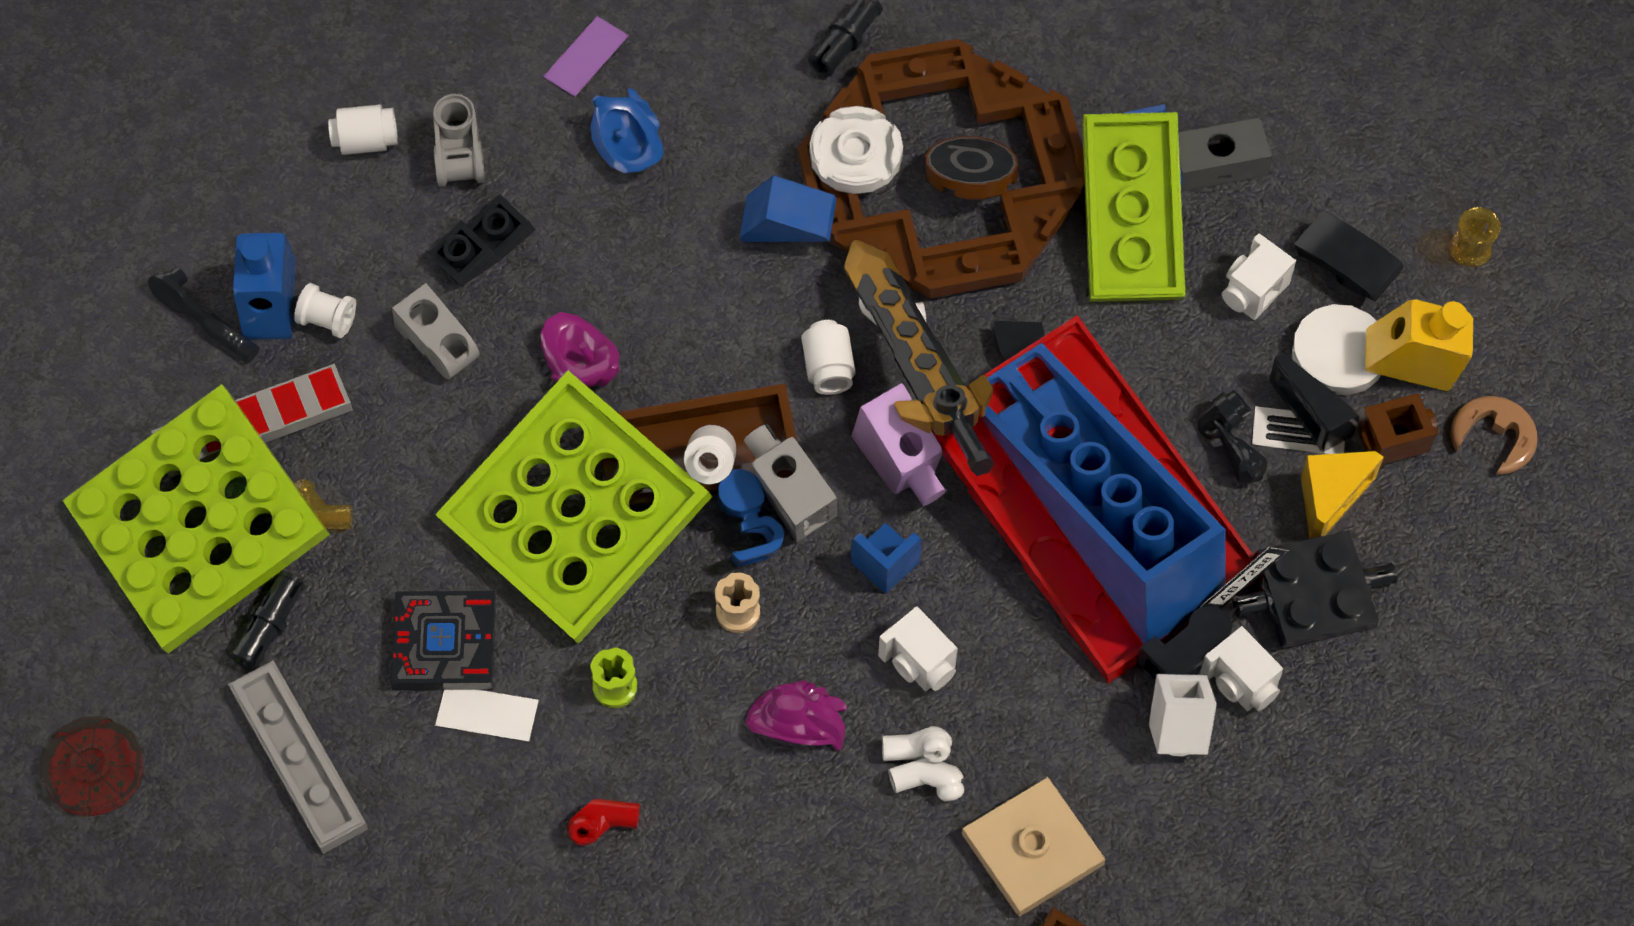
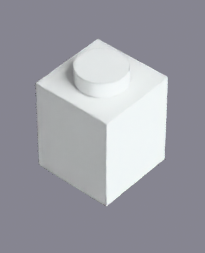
M1157 674L1149 727L1158 754H1170L1179 757L1188 754L1208 755L1216 701L1207 675Z

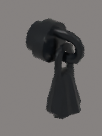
M1234 389L1228 394L1222 392L1213 399L1214 404L1200 416L1198 430L1203 437L1210 440L1223 437L1238 483L1260 481L1267 470V459L1242 439L1234 437L1230 432L1233 427L1237 430L1247 422L1245 417L1252 411ZM1221 412L1226 421L1223 423L1220 419L1214 418L1213 422L1216 429L1209 430L1207 428L1208 421Z

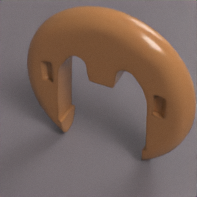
M1484 396L1467 402L1458 410L1451 424V441L1456 452L1477 421L1485 417H1492L1494 419L1493 431L1503 435L1507 429H1513L1516 433V444L1506 462H1503L1496 475L1515 472L1525 466L1533 457L1538 438L1536 426L1531 416L1517 403L1502 397Z

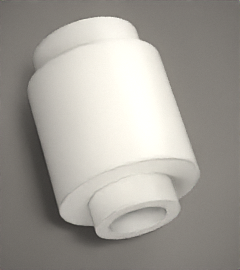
M381 104L341 108L336 110L337 118L328 120L331 146H340L342 155L387 151V146L398 145L393 108L382 109Z
M821 320L813 323L810 329L805 331L801 337L808 381L814 385L815 391L819 394L833 395L842 393L852 386V378L855 375L849 331L845 326L837 324L833 320Z
M707 425L697 429L690 437L684 455V464L689 475L696 481L704 484H714L724 480L730 474L736 456V443L729 431L717 425ZM707 452L713 453L718 460H708L702 454Z

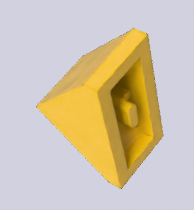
M1376 451L1307 455L1300 479L1310 539L1326 536L1376 479L1384 457Z

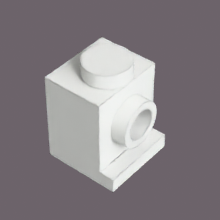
M1258 233L1253 238L1249 257L1241 255L1230 267L1226 275L1230 281L1228 287L1222 292L1223 300L1231 309L1237 312H1244L1255 321L1290 284L1296 260Z
M918 606L879 636L878 656L884 662L893 657L892 662L898 673L910 683L915 680L925 692L930 688L934 691L939 690L954 676L956 672L954 668L956 666L957 647Z
M1241 626L1205 655L1200 675H1207L1208 680L1214 676L1221 693L1231 702L1235 703L1238 701L1247 712L1253 707L1257 711H1261L1279 694L1280 690L1277 686L1283 668Z

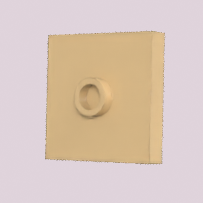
M1048 777L967 825L962 830L963 837L1018 917L1099 869L1105 864L1106 860Z

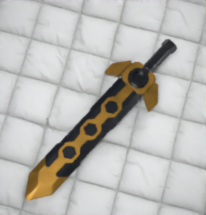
M853 241L844 264V270L866 310L874 318L894 354L895 362L917 399L896 401L894 407L902 421L926 433H930L932 429L936 435L945 436L953 434L968 460L967 464L976 476L989 473L995 463L983 448L972 427L978 422V416L983 417L985 415L993 393L990 382L985 375H981L969 384V390L967 389L941 343L935 339L912 299L911 291L889 254L862 241Z

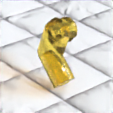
M298 479L293 482L326 529L352 528V505H326L314 490L315 485L311 481Z

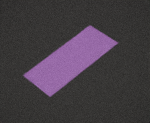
M597 16L543 77L576 96L629 35Z

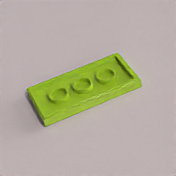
M1178 113L1084 114L1082 126L1089 302L1184 300L1186 294Z

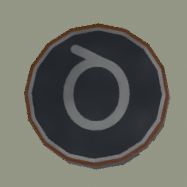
M959 136L942 140L931 146L925 157V175L928 182L939 191L943 192L944 186L954 190V196L962 199H987L1008 191V184H1015L1018 175V160L1015 153L1009 147L995 140L982 137Z

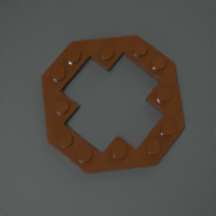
M959 39L868 54L858 67V73L847 88H842L823 113L821 124L830 117V113L840 108L861 106L875 109L884 114L881 105L882 101L965 86L968 88L977 124L1022 116L1042 185L1009 190L1000 195L999 202L1008 230L1007 233L920 249L909 209L863 217L858 194L835 190L821 181L812 168L810 157L812 134L808 133L798 146V160L805 186L833 194L837 198L830 243L849 252L851 243L859 240L887 252L907 286L928 298L1022 281L1085 192L1083 146L1069 99L1052 89L1048 93L1029 83L1028 76L998 60L992 63L973 52L974 47Z

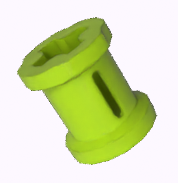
M620 648L602 650L596 654L590 664L593 693L596 700L609 708H621L628 705L637 693V679L635 677L632 656ZM619 674L623 675V679H620L617 676ZM608 677L611 680L608 682L605 681V678Z

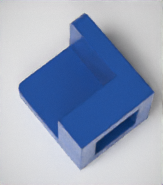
M885 523L868 539L861 533H858L852 539L851 563L887 594L920 563L922 539L916 533H913L904 540Z

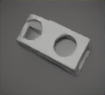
M427 283L392 307L394 328L406 340L409 339L423 355H426L435 369L444 378L451 379L480 357L479 350L471 336Z

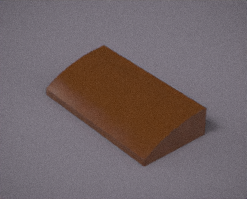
M785 383L617 412L685 472L687 470L684 464V455L689 439L697 429L703 426L717 425L729 431L733 436L737 451L731 471L743 469L752 473L751 464L756 458L744 442V439L762 425L768 424L781 443L790 437L797 441ZM707 452L702 454L708 460H718L713 453ZM605 458L601 460L604 478L607 481L617 474L619 462L614 458ZM782 470L776 476L787 478L793 475V472ZM698 482L710 494L717 493L720 482L714 484ZM647 488L635 491L630 498L629 506L636 507L653 504L654 492Z

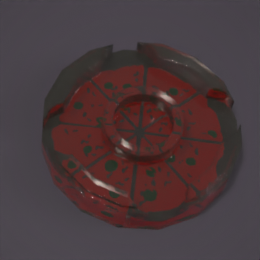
M103 716L81 717L62 726L53 735L54 739L49 743L48 748H44L40 758V778L48 795L64 811L79 816L106 815L122 807L137 792L144 775V755L133 732L127 727H123L121 724L113 722L112 719Z

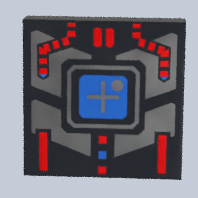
M395 591L391 665L392 690H493L496 617L495 591Z

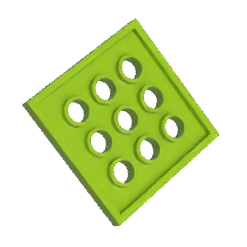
M568 370L435 515L579 644L712 496L709 491ZM570 428L582 429L584 439L578 448L564 450L560 447V438L566 430ZM605 458L618 460L619 469L612 479L600 481L595 478V467L601 460ZM537 464L549 465L551 474L548 481L538 487L529 486L527 483L529 470ZM642 488L652 490L654 492V501L647 510L636 512L630 509L629 501L635 491ZM573 494L583 495L586 503L582 513L572 518L563 516L561 512L563 501ZM504 500L515 501L517 503L515 517L507 523L495 522L493 514L496 506ZM607 525L618 526L621 531L618 543L607 549L598 547L596 536L599 530ZM538 531L550 532L552 543L549 549L541 554L530 553L528 550L530 537ZM580 561L585 563L587 566L585 579L573 586L564 584V569L572 562Z
M222 384L62 500L160 647L168 654L330 535L230 392ZM213 441L221 443V452L215 460L207 463L200 462V452L206 444ZM170 471H180L181 481L179 485L172 491L162 492L160 490L162 477ZM238 477L246 478L247 485L242 495L234 499L225 497V488L232 479ZM131 500H140L141 509L139 514L130 521H121L120 511L123 505ZM195 507H205L206 518L203 523L195 528H186L185 517L187 513ZM260 514H271L272 524L269 530L262 535H251L250 525L254 518ZM156 536H165L166 546L163 552L157 557L146 558L145 546L148 541ZM230 543L232 553L229 559L221 565H211L210 554L212 550L219 544ZM180 573H190L191 584L189 588L182 594L171 595L169 588L172 579Z

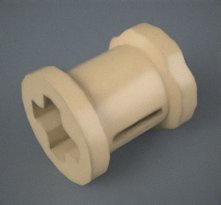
M731 573L726 578L721 579L715 588L716 618L719 624L729 632L744 633L749 631L757 624L760 618V605L758 603L760 600L759 587L754 583L751 576L744 573ZM735 600H742L740 606H734Z

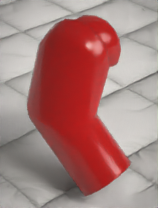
M593 799L570 819L567 827L568 835L575 844L582 846L595 842L612 826L637 829L640 817V803Z

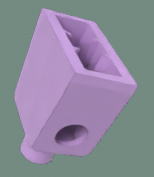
M901 383L861 406L851 437L891 492L898 494L910 487L922 506H926L937 500L947 491L935 472L943 451L932 431L926 433L902 421L899 417L894 403L896 401L912 400L908 391Z

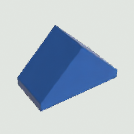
M773 175L747 195L740 239L743 242H830L837 198L833 194Z

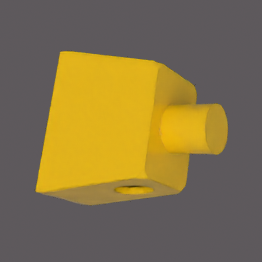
M1417 299L1408 300L1366 329L1365 371L1447 392L1463 372L1473 353V317L1462 304L1455 301H1450L1444 306Z

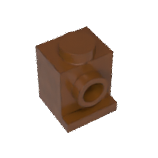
M1419 393L1364 407L1356 430L1366 452L1376 451L1384 457L1380 469H1382L1384 464L1430 452L1434 439L1438 435V424L1433 411L1430 408L1425 409Z

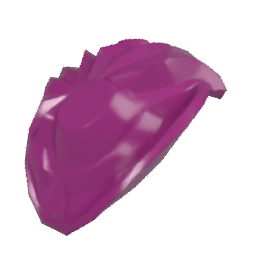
M559 312L546 319L541 331V347L545 360L552 371L551 379L554 382H558L568 370L588 388H591L593 385L604 387L618 375L620 355L617 347L595 326L578 315Z
M800 680L794 683L778 685L765 692L748 711L745 725L752 732L775 740L804 745H832L835 750H841L845 737V725L838 711H846L847 705L838 697L829 696L826 688H816L814 683Z

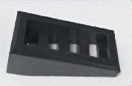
M1281 353L1275 356L1269 381L1320 451L1325 452L1352 437L1360 416L1286 354Z

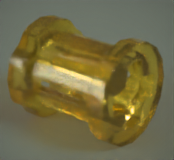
M1472 207L1465 210L1459 218L1458 231L1451 241V254L1462 265L1478 267L1490 259L1492 254L1491 247L1499 236L1501 225L1496 214L1489 209ZM1486 224H1488L1489 226H1488V228H1487V230H1486V233H1485L1484 230H1485ZM1466 242V246L1463 251L1462 248L1464 243Z

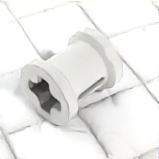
M309 283L302 290L296 304L295 322L304 326L312 323L332 330L333 336L343 338L353 323L357 305L356 299L350 296H345L341 299L320 291L319 286Z

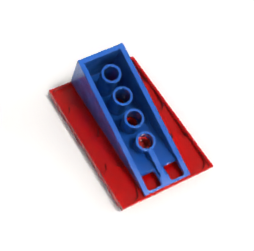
M1076 315L984 374L993 388V393L985 415L983 417L978 416V422L972 428L983 448L995 463L989 473L976 476L967 464L968 460L953 434L942 436L936 435L932 429L931 431L942 448L943 457L966 485L970 496L1021 561L1025 572L1060 616L1062 624L1109 684L1125 673L1127 669H1131L1136 665L1141 646L1152 637L1156 636L1165 645V643L1185 629L1193 612L1201 608L1200 606L1246 568L1254 559L1250 549L1087 327ZM1258 577L1256 580H1254V581H1253L1249 586H1247L1245 589L1247 590V589L1250 588L1252 585H1254L1255 583H1257L1258 581H1260V578Z

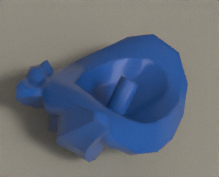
M632 88L627 90L628 97L595 96L592 99L595 109L590 128L592 141L599 155L610 167L623 173L641 172L655 165L663 157L664 149L658 135L660 123L655 113L651 111L649 103L641 99Z

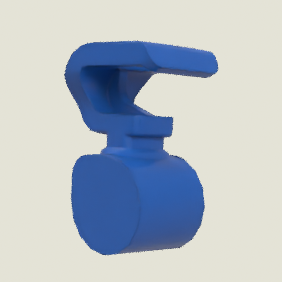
M738 469L731 471L724 480L720 481L716 494L717 503L721 511L727 516L741 519L739 525L741 534H762L767 541V544L743 551H734L731 554V562L737 567H743L774 557L782 545L784 530L774 518L769 516L759 517L758 513L763 505L764 494L758 478L747 470Z

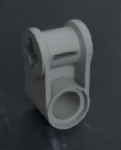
M461 94L446 95L438 100L433 111L436 145H434V158L438 187H445L448 181L476 179L478 183H485L481 141L479 140L474 105L469 98ZM453 121H463V122H464L462 125H459V126H449V125H448L449 123H451V122H453Z

